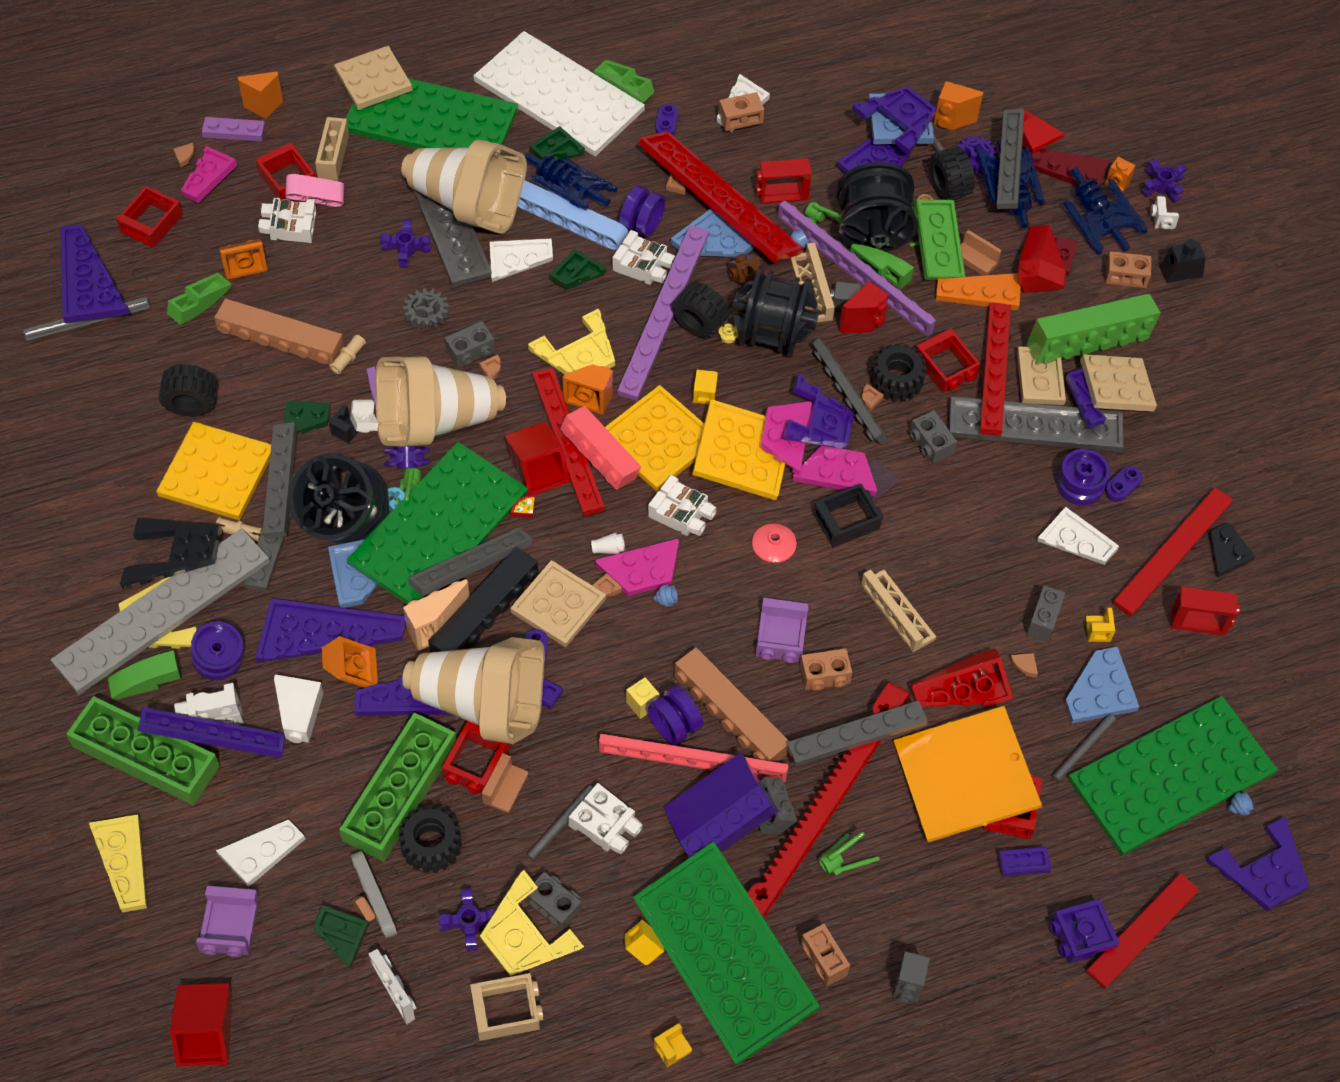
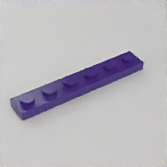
M142 707L140 712L138 732L281 758L283 754L284 734L145 707Z

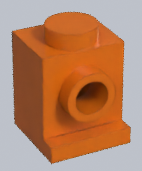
M1117 157L1110 167L1104 185L1122 194L1131 182L1136 165Z

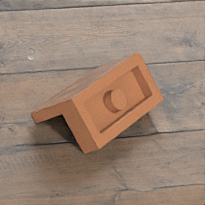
M970 230L965 232L964 240L961 244L963 264L982 276L989 275L998 266L1001 249Z
M502 753L482 791L483 803L509 813L528 777V771L512 765L511 756Z

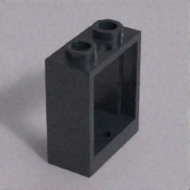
M862 483L815 501L812 513L832 548L879 530L883 519L880 508L874 505L871 493L865 490ZM857 501L868 520L841 531L830 512Z

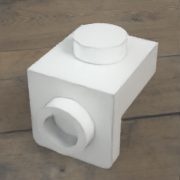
M1157 196L1155 204L1151 205L1150 210L1151 217H1154V227L1175 229L1179 214L1167 212L1165 197Z
M373 400L352 401L350 420L356 431L362 433L378 431V421L373 414Z

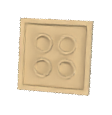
M389 46L334 64L335 71L357 110L413 91L412 84Z
M1082 355L1080 361L1094 408L1154 412L1157 404L1142 358Z
M551 560L510 610L512 614L534 628L544 631L548 637L566 648L606 600V594Z

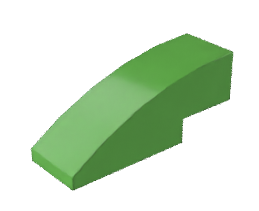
M605 60L594 70L595 75L641 103H644L654 93L651 79L636 75L634 68Z
M858 244L851 246L850 252L854 253L858 259L868 264L873 271L888 279L899 289H902L912 280L914 267L904 260L876 248Z
M217 272L185 287L184 294L168 301L167 314L178 324L182 325L212 306L231 288L232 284Z
M174 650L139 661L109 677L108 682L112 700L159 689L158 684L181 679Z

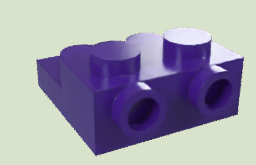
M1100 899L1055 911L1051 918V932L1054 936L1058 935L1061 944H1059L1060 953L1063 958H1068L1070 964L1092 958L1094 954L1117 948L1120 944Z

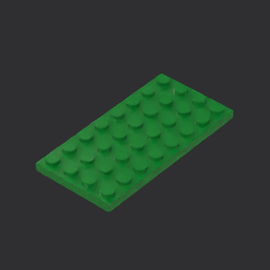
M409 79L413 91L357 110L353 103L346 116L348 130L352 134L416 149L469 148L478 139L504 145L517 114L518 104Z
M457 442L411 490L409 500L405 501L403 499L347 558V564L406 605L411 601L425 598L429 594L421 596L409 585V577L481 545L511 512L513 505L520 498L525 497L528 489L460 442Z
M1221 696L1070 774L1068 781L1122 857L1234 797L1236 793H1241L1275 775L1278 769L1225 698Z
M714 841L633 897L736 1065L741 1064L822 1008Z

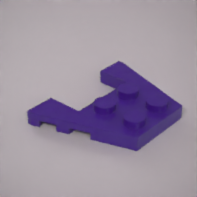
M909 86L885 93V96L880 98H869L868 102L862 104L857 102L852 107V110L864 120L880 110L902 127L906 132L895 139V145L907 155L933 119L937 109Z
M1083 368L1068 373L1065 379L1087 427L1092 429L1104 424L1107 418L1098 408L1093 407Z
M798 374L795 379L793 393L813 401L808 427L789 419L785 424L783 439L845 449L849 442L854 413L833 397L827 398L820 392L821 389L814 384L812 387L804 381L805 377Z
M1285 817L1268 825L1265 829L1278 848L1268 855L1243 868H1240L1227 848L1209 856L1206 860L1209 865L1215 866L1224 873L1223 876L1229 881L1233 880L1243 888L1242 891L1266 911L1306 891L1309 887Z

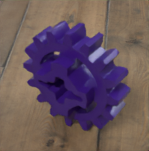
M974 135L973 139L967 136L966 141L961 139L960 143L956 144L969 157L975 174H978V171L986 173V169L992 170L993 165H996L997 146H991V140L984 141V136L981 139H978L977 135Z

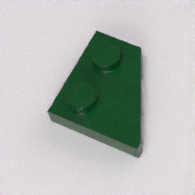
M561 126L529 146L530 152L542 163L585 154V148Z
M574 248L551 272L550 280L567 290L604 275L606 267Z
M287 401L283 424L295 422L297 433L301 432L302 434L308 433L313 429L328 426L331 410L330 403Z
M322 905L313 929L347 967L352 968L370 923Z

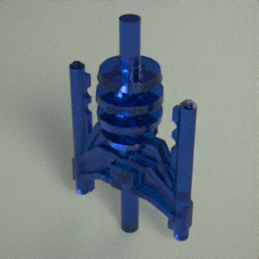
M1002 140L997 141L1000 154ZM978 146L976 148L977 157L982 167L992 204H997L998 194L996 193L997 188L995 184H998L1000 159L987 155L986 150ZM1027 147L1022 151L1018 208L1007 209L1010 214L1018 215L1022 228L1029 226L1026 212L1032 207L1031 194L1027 186L1028 180L1034 188L1032 191L1035 193V201H1038L1040 205L1045 203L1034 166L1035 162L1030 149Z
M530 153L525 155L526 161L537 166L536 175L532 176V181L585 211L589 209V205L581 199L589 196L608 206L611 199L597 191L606 189L615 193L618 190V187L613 185V183L595 175L565 157L560 160L546 155L541 160Z
M1078 167L1071 170L1072 175L1079 184L1075 189V195L1079 197L1078 201L1083 205L1084 210L1090 211L1087 214V222L1082 215H1079V210L1075 208L1073 201L1070 202L1066 199L1063 204L1086 237L1092 250L1097 255H1101L1104 247L1100 240L1111 233L1124 252L1129 250L1131 247L1119 229L1135 227L1138 233L1141 232L1142 234H1146L1148 229L1115 180L1110 179L1107 187L1113 191V196L1118 198V203L1107 200L1106 192H1103L1101 185H1097L1098 181L1096 179L1086 180Z

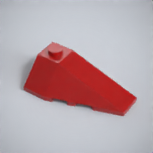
M1050 224L1029 228L1018 271V279L1024 293L1065 289L1066 270Z
M996 648L973 655L911 684L915 699L920 702L921 706L960 704L961 706H969V704L992 706L1013 699L1002 659Z

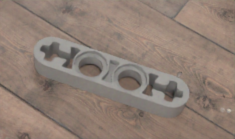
M359 851L350 855L355 871L385 939L397 935L395 925L363 852Z

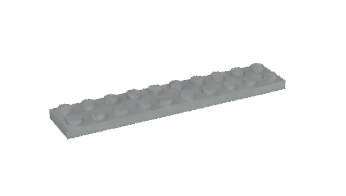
M241 528L219 544L215 564L186 572L185 569L180 570L50 660L70 686L80 695L270 563L269 557Z

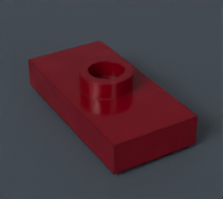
M1057 236L1056 244L1066 270V276H1069L1077 241Z

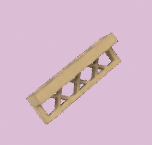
M815 242L808 243L806 253L789 258L795 278L800 277V284L804 283L801 280L804 275L812 278L814 291L817 295V309L822 311L823 314L818 316L817 322L833 320L835 307ZM807 260V265L803 268L797 265L796 261ZM805 306V309H809V310H812V309H813V308H811V307Z
M869 570L863 574L862 587L912 652L936 640L935 634L885 570L876 574ZM882 578L886 582L887 590L879 581V579ZM893 597H897L899 599L900 607L893 599ZM906 614H910L913 617V623ZM919 631H923L927 637L923 639Z

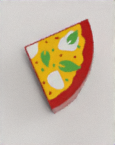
M535 495L520 498L513 505L511 516L533 518Z

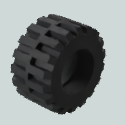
M955 146L932 154L929 165L930 176L933 186L941 199L955 200L971 195L975 187V177L971 161L961 147Z
M700 282L689 283L672 302L671 309L677 322L686 331L699 338L708 339L713 337L729 316V308L721 295L713 288Z
M895 343V346L887 345L886 349L881 348L879 353H876L870 380L872 387L882 393L884 399L888 400L891 398L895 402H897V399H900L903 402L906 401V398L912 399L914 395L920 393L926 373V361L922 359L923 355L921 353H916L917 349L914 347L911 349L908 348L909 345L904 344V346H900V343ZM900 370L906 373V375H896L890 371Z
M178 364L168 367L162 374L159 392L160 404L166 410L181 416L196 417L207 414L214 407L217 380L211 372H207L208 370L196 365Z
M428 805L425 810L419 807L417 808V813L412 811L408 814L409 819L404 818L402 821L403 827L399 829L402 855L409 866L413 864V869L419 871L422 868L423 873H428L429 870H433V873H438L439 868L442 867L443 870L449 868L448 863L454 864L456 856L460 855V847H462L460 827L455 817L452 818L451 812L447 810L444 813L442 807L438 806L437 809H433V805ZM427 832H438L444 836L442 842L434 847H423L417 843L419 837Z

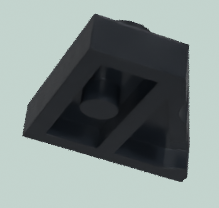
M1230 523L1210 532L1209 539L1213 547L1212 556L1216 562L1217 569L1215 573L1217 577L1253 561L1255 555Z

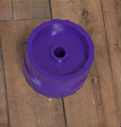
M636 185L629 192L623 204L619 223L628 230L636 228L638 234L650 237L658 227L663 216L666 204L665 196L656 192L650 194L649 189Z
M1079 449L1072 451L1062 462L1056 484L1058 492L1065 500L1075 505L1085 506L1097 502L1103 495L1109 479V464L1102 455L1093 450Z
M221 621L209 622L201 626L194 633L191 640V656L196 672L204 678L216 681L225 680L233 676L240 669L243 661V639L236 628L231 624Z
M673 685L663 692V698L657 696L646 703V710L652 724L658 733L673 746L685 740L687 733L693 734L703 727L704 722L698 707L680 686Z

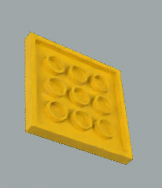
M659 385L605 428L640 464L641 469L638 476L657 492L670 475L676 477L695 462L704 423Z
M711 399L692 475L776 500L779 495L785 462H778L772 454L765 452L759 447L764 415Z
M193 422L156 491L157 495L240 520L270 461L271 444Z

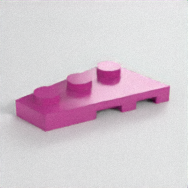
M206 146L203 150L204 155L202 159H198L196 163V170L190 173L181 189L182 195L199 203L238 165L236 159Z

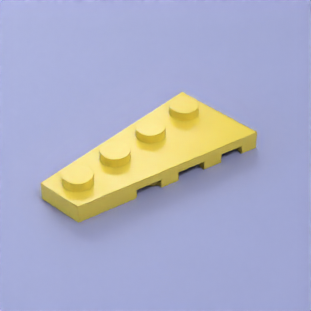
M132 815L89 823L122 913L147 908L139 816Z

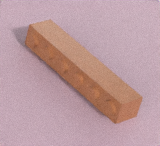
M226 298L214 317L217 330L224 334L238 336L243 340H251L262 346L277 348L282 352H290L301 358L316 360L321 364H332L340 354L342 347H344L343 336L340 333Z
M696 647L675 663L674 675L677 681L682 685L685 684L690 689L691 695L696 700H701L705 704L709 714L716 716L721 721L723 728L727 732H732L743 748H748L751 751L754 759L778 762L789 753L787 749V742L789 740Z

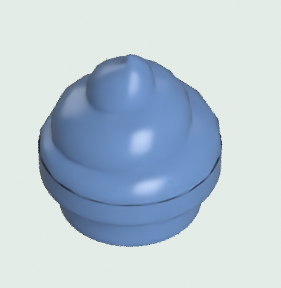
M801 229L793 231L790 235L803 249L806 248L805 245L809 241Z
M662 585L653 599L665 607H671L678 602L677 590L673 585Z
M1240 792L1236 793L1231 800V805L1228 807L1229 811L1243 816L1251 814L1250 811L1255 809L1247 792L1242 794Z

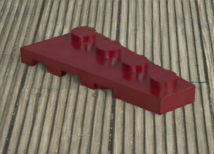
M1039 149L1035 152L1028 150L1021 166L1097 193L1111 160Z

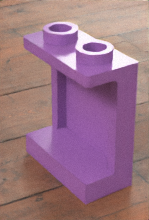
M763 598L756 656L765 660L779 659L788 663L800 662L801 655L803 654L809 604Z
M207 886L205 893L207 905L201 935L196 940L199 951L206 955H216L217 953H226L231 957L249 955L260 900L257 891Z

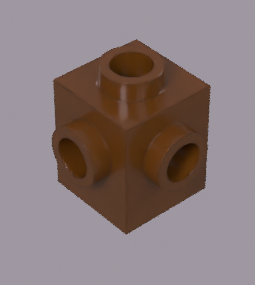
M745 253L735 256V260L728 262L730 267L728 272L734 282L742 283V285H745L750 280L754 281L757 269L761 266L758 255H746Z

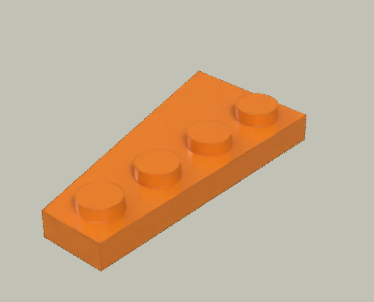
M1018 273L938 279L936 301L989 307L990 302L1009 304L1011 305V310H1018L1021 284L1018 279Z

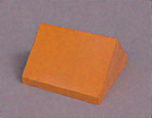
M278 71L238 77L244 108L267 119L283 103Z

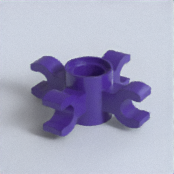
M1156 159L1148 161L1150 167L1145 170L1155 179L1147 180L1144 183L1146 188L1142 189V192L1146 196H1150L1155 191L1161 194L1169 193L1172 201L1180 200L1182 197L1179 194L1183 193L1184 190L1175 181L1185 178L1182 173L1187 171L1186 167L1180 164L1173 170L1170 167H1160Z
M403 219V230L398 231L396 237L388 234H381L380 237L382 250L397 249L400 267H408L409 256H412L416 250L431 252L430 236L415 238L412 232V220Z
M417 446L388 448L383 452L384 454H390L391 458L389 461L384 462V465H397V468H417V465H427L430 463V460L424 459L423 454L430 451V448H417Z
M462 889L463 907L460 908L457 915H439L440 931L460 928L466 936L467 951L477 950L476 933L481 925H487L496 909L479 912L478 908L473 906L472 889ZM469 916L475 918V921L472 923H465L463 921Z

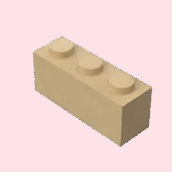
M327 117L315 162L318 178L338 181L349 138L347 119Z

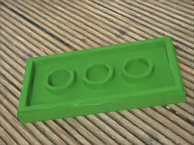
M954 200L914 201L915 213L918 218V236L925 280L965 277Z

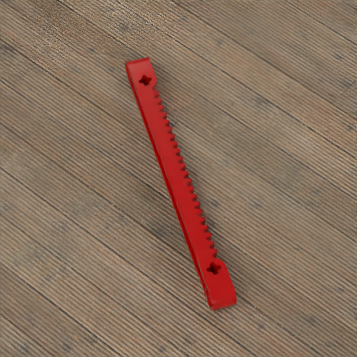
M890 681L874 703L871 716L906 705L911 693ZM883 739L847 750V754H844L842 757V762H838L837 769L834 768L832 776H829L827 783H824L822 791L818 792V797L814 798L813 805L809 806L808 813H804L803 820H800L798 823V828H794L793 835H790L788 838V843H784L783 850H780L778 853V858H774L773 866L770 865L768 873H764L762 883L754 884L749 890L748 894L764 919Z

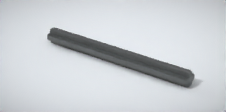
M147 297L124 302L129 314L150 308ZM123 315L65 323L62 318L25 328L23 333L25 339L30 341Z

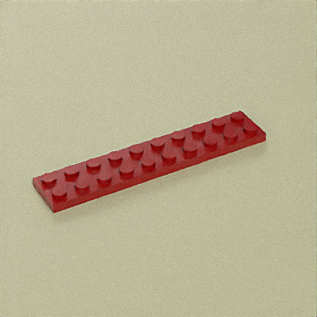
M666 131L640 137L638 145L646 153L650 154L660 165L671 172L672 176L679 179L686 188L694 192L700 200L704 201L714 212L725 219L726 223L733 226L741 236L749 240L769 260L775 263L801 254L803 247L795 242L792 237L670 132Z

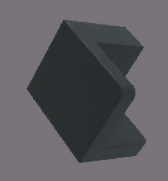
M342 405L329 421V427L333 436L349 444L359 431L355 430L350 420L351 416H349L348 406Z

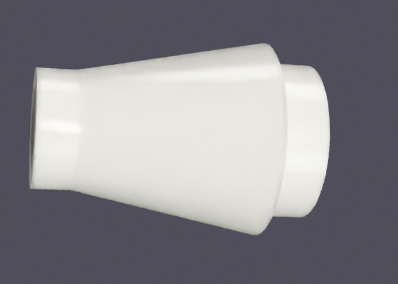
M617 532L591 540L593 554H620V552L625 551L623 534H617Z

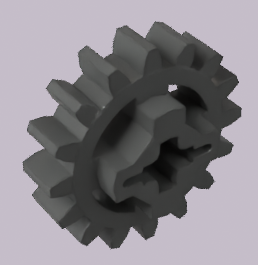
M423 288V292L420 293L418 290H415L416 295L409 294V300H404L403 313L405 320L410 321V326L412 327L417 324L418 330L422 326L426 330H429L430 326L436 329L437 323L443 325L444 318H448L449 304L446 297L442 298V292L435 294L434 289L427 292L426 288Z

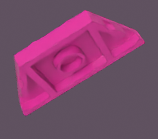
M812 402L771 406L767 408L759 447L765 452L772 454L778 462L782 463L784 461L793 468L792 472L796 475H799L801 471L805 443L783 439L785 424L790 419L808 427Z
M821 445L801 466L799 475L793 474V481L837 490H845L862 483L865 490H868L871 496L876 497L877 488L865 453Z
M674 539L596 559L595 565L598 569H602L622 587V591L627 596L659 589L662 585L666 584L671 586L679 540Z

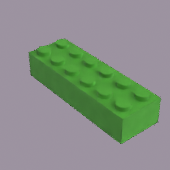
M1145 294L1039 318L1035 322L1027 342V347H1029L1030 353L1038 365L1051 363L1057 360V358L1069 359L1076 355H1087L1094 351L1107 350L1115 346H1125L1137 341L1143 342L1149 339L1161 312L1151 295Z
M93 696L66 734L72 747L194 806L220 767L216 755L187 740L138 732V717Z
M413 713L339 829L342 841L385 862L400 837L399 829L403 827L402 821L404 818L409 819L408 814L410 812H416L441 772L445 760L457 741L456 732Z

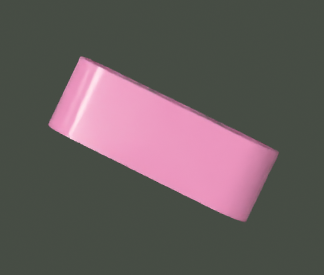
M289 174L286 177L285 197L306 202L307 199H315L316 204L340 207L344 204V183L299 174Z

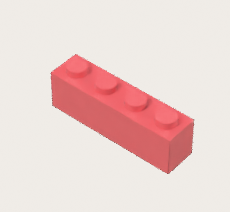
M586 406L566 415L560 430L606 478L608 483L618 490L636 479L641 469L640 464Z

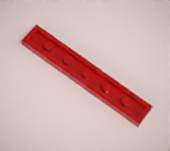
M1180 873L1118 937L1119 946L1106 950L1089 967L1086 973L1105 990L1188 904L1200 889Z

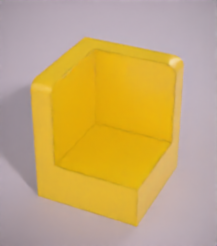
M696 371L693 403L709 405L711 399L715 400L717 372Z
M1107 608L1104 616H1086L1088 642H1111L1115 633L1112 608Z
M641 920L625 934L626 950L644 965L650 964L664 952V947L652 927L644 920Z
M680 1023L654 1038L653 1047L667 1068L692 1052L691 1046L682 1034Z

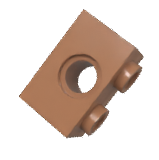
M755 92L719 100L718 114L725 131L763 123L765 109L758 93Z

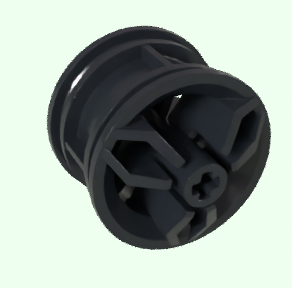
M873 162L857 166L840 178L836 187L837 199L842 210L839 232L842 240L851 247L853 244H858L887 252L900 248L915 236L918 230V218L911 204L913 201L914 181L907 170L891 163Z
M759 266L754 281H748L739 292H736L732 311L745 314V316L734 314L733 317L740 345H745L746 341L752 338L751 345L756 346V343H762L778 347V352H783L784 347H786L788 356L792 357L796 343H802L811 334L812 330L815 331L819 312L805 309V306L815 309L818 307L812 280L807 277L806 281L800 284V277H796L795 281L773 276L774 271L771 270L765 276L763 273L764 267Z
M322 454L307 461L294 475L289 489V508L296 524L308 535L336 544L365 540L387 517L389 510V492L381 475L369 465L341 454ZM346 472L341 488V473ZM338 511V527L333 528L335 517Z

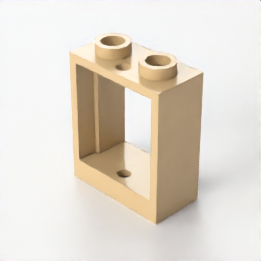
M530 973L470 984L479 1041L540 1030L539 1021L543 1020L541 1005L536 1006L535 997L539 996L537 981L532 982ZM526 989L531 1019L488 1027L483 997Z

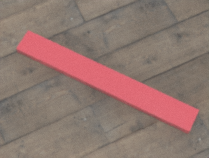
M600 734L599 752L712 771H715L734 757V755ZM745 757L758 778H782L783 782H786L788 764Z

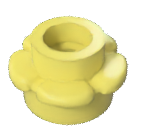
M725 324L724 327H720L719 334L723 342L733 343L736 341L738 334L733 324Z

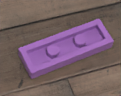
M205 117L202 136L206 138L263 141L266 126L265 121Z

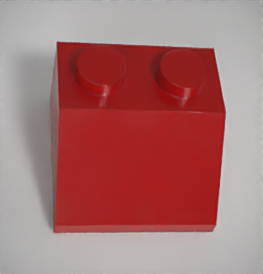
M869 281L842 306L839 332L871 333L877 327L880 328L886 321L885 314L889 306V294Z

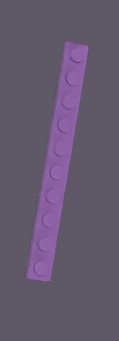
M786 201L779 204L778 218L794 231L801 229L809 243L815 242L817 249L861 285L865 286L870 281L889 294V307L928 337L933 333L936 320L930 313H926L916 302L906 297L901 290L892 286L883 276L873 271L868 264L858 259L854 253L849 252L839 241L829 236L824 229H820L810 218L800 213L795 206L790 205Z
M689 225L618 388L619 396L638 401L674 318V313L671 309L672 302L688 285L709 237L708 230Z

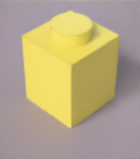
M645 677L626 690V703L641 719L648 714L646 703L659 696V693Z

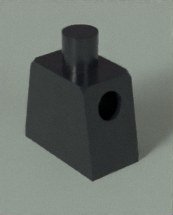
M1187 239L1185 244L1170 247L1159 268L1166 283L1203 277L1206 257L1199 242L1194 239Z

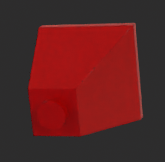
M1024 109L1022 146L1035 152L1064 137L1063 132Z

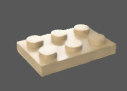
M1018 347L1017 361L1022 403L1064 405L1066 397L1061 358H1057V360L1051 363L1037 365L1036 360L1033 359L1029 347Z

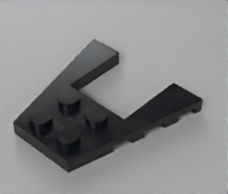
M137 518L133 532L136 540L174 536L168 563L124 567L120 586L123 590L129 589L128 585L135 583L144 585L151 583V579L159 576L168 578L172 577L174 572L185 569L186 572L215 564L222 534L220 525Z

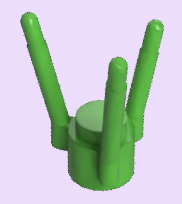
M811 202L805 210V215L815 225H817L815 223L817 221L822 222L825 216L838 223L841 221V214L822 207L816 202Z
M407 468L404 470V476L400 480L399 489L404 491V488L406 489L405 501L409 500L410 491L422 480L419 469ZM397 496V497L395 498V501L399 504V502H398V496Z
M861 832L841 846L849 838V834L846 833L831 848L822 853L818 861L827 874L833 872L837 876L844 871L879 861L880 858L876 856L841 866L844 861L840 854L865 835L864 832Z

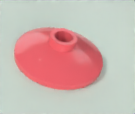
M767 524L760 527L754 533L752 539V547L755 554L760 559L769 563H781L788 560L794 554L797 545L793 532L780 524Z

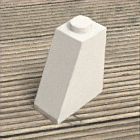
M275 675L274 682L285 737L293 743H309L323 697L321 682Z

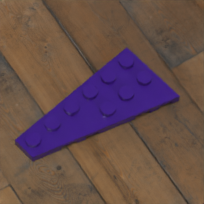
M872 136L840 159L837 167L844 173L857 166L873 162H885L903 167L917 144L907 155L895 144H873Z
M82 224L61 227L64 322L69 323L129 314L127 306L115 288L110 275L98 257Z
M271 598L255 660L256 663L322 653V647L339 636L367 646L403 641L406 628L405 616Z
M403 676L399 677L396 681L387 684L382 682L356 690L355 716L413 715V713L418 715H452L415 700L411 690L404 688Z

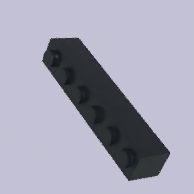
M516 547L428 641L430 652L468 649L471 645L474 646L479 641L481 634L493 626L495 619L500 613L503 614L507 611L512 600L521 596L524 587L536 579L539 574L538 561Z

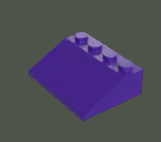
M741 752L663 807L689 858L713 841L723 852L779 812L774 801Z

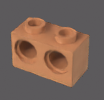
M1122 252L1109 253L1106 262L1105 284L1147 288L1151 277V256Z
M846 648L801 655L799 667L805 690L812 689L817 691L829 686L843 687L851 682L852 669ZM833 668H840L842 671H835ZM816 671L819 675H814L810 672Z
M825 924L803 934L801 947L826 987L848 975L850 964Z

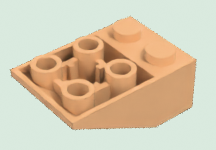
M467 579L461 582H454L441 591H434L427 597L411 601L407 606L403 607L407 631L418 651L429 646L428 641L469 598Z

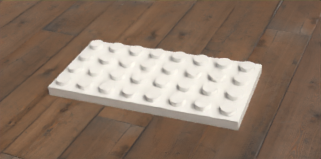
M525 31L474 75L476 83L505 101L517 103L518 109L550 129L554 130L561 126L585 148V151L593 156H597L645 110L643 103Z

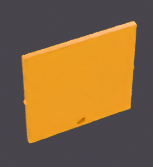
M1005 706L957 721L947 722L944 725L894 740L928 842L976 827L986 826L989 823L1042 807Z

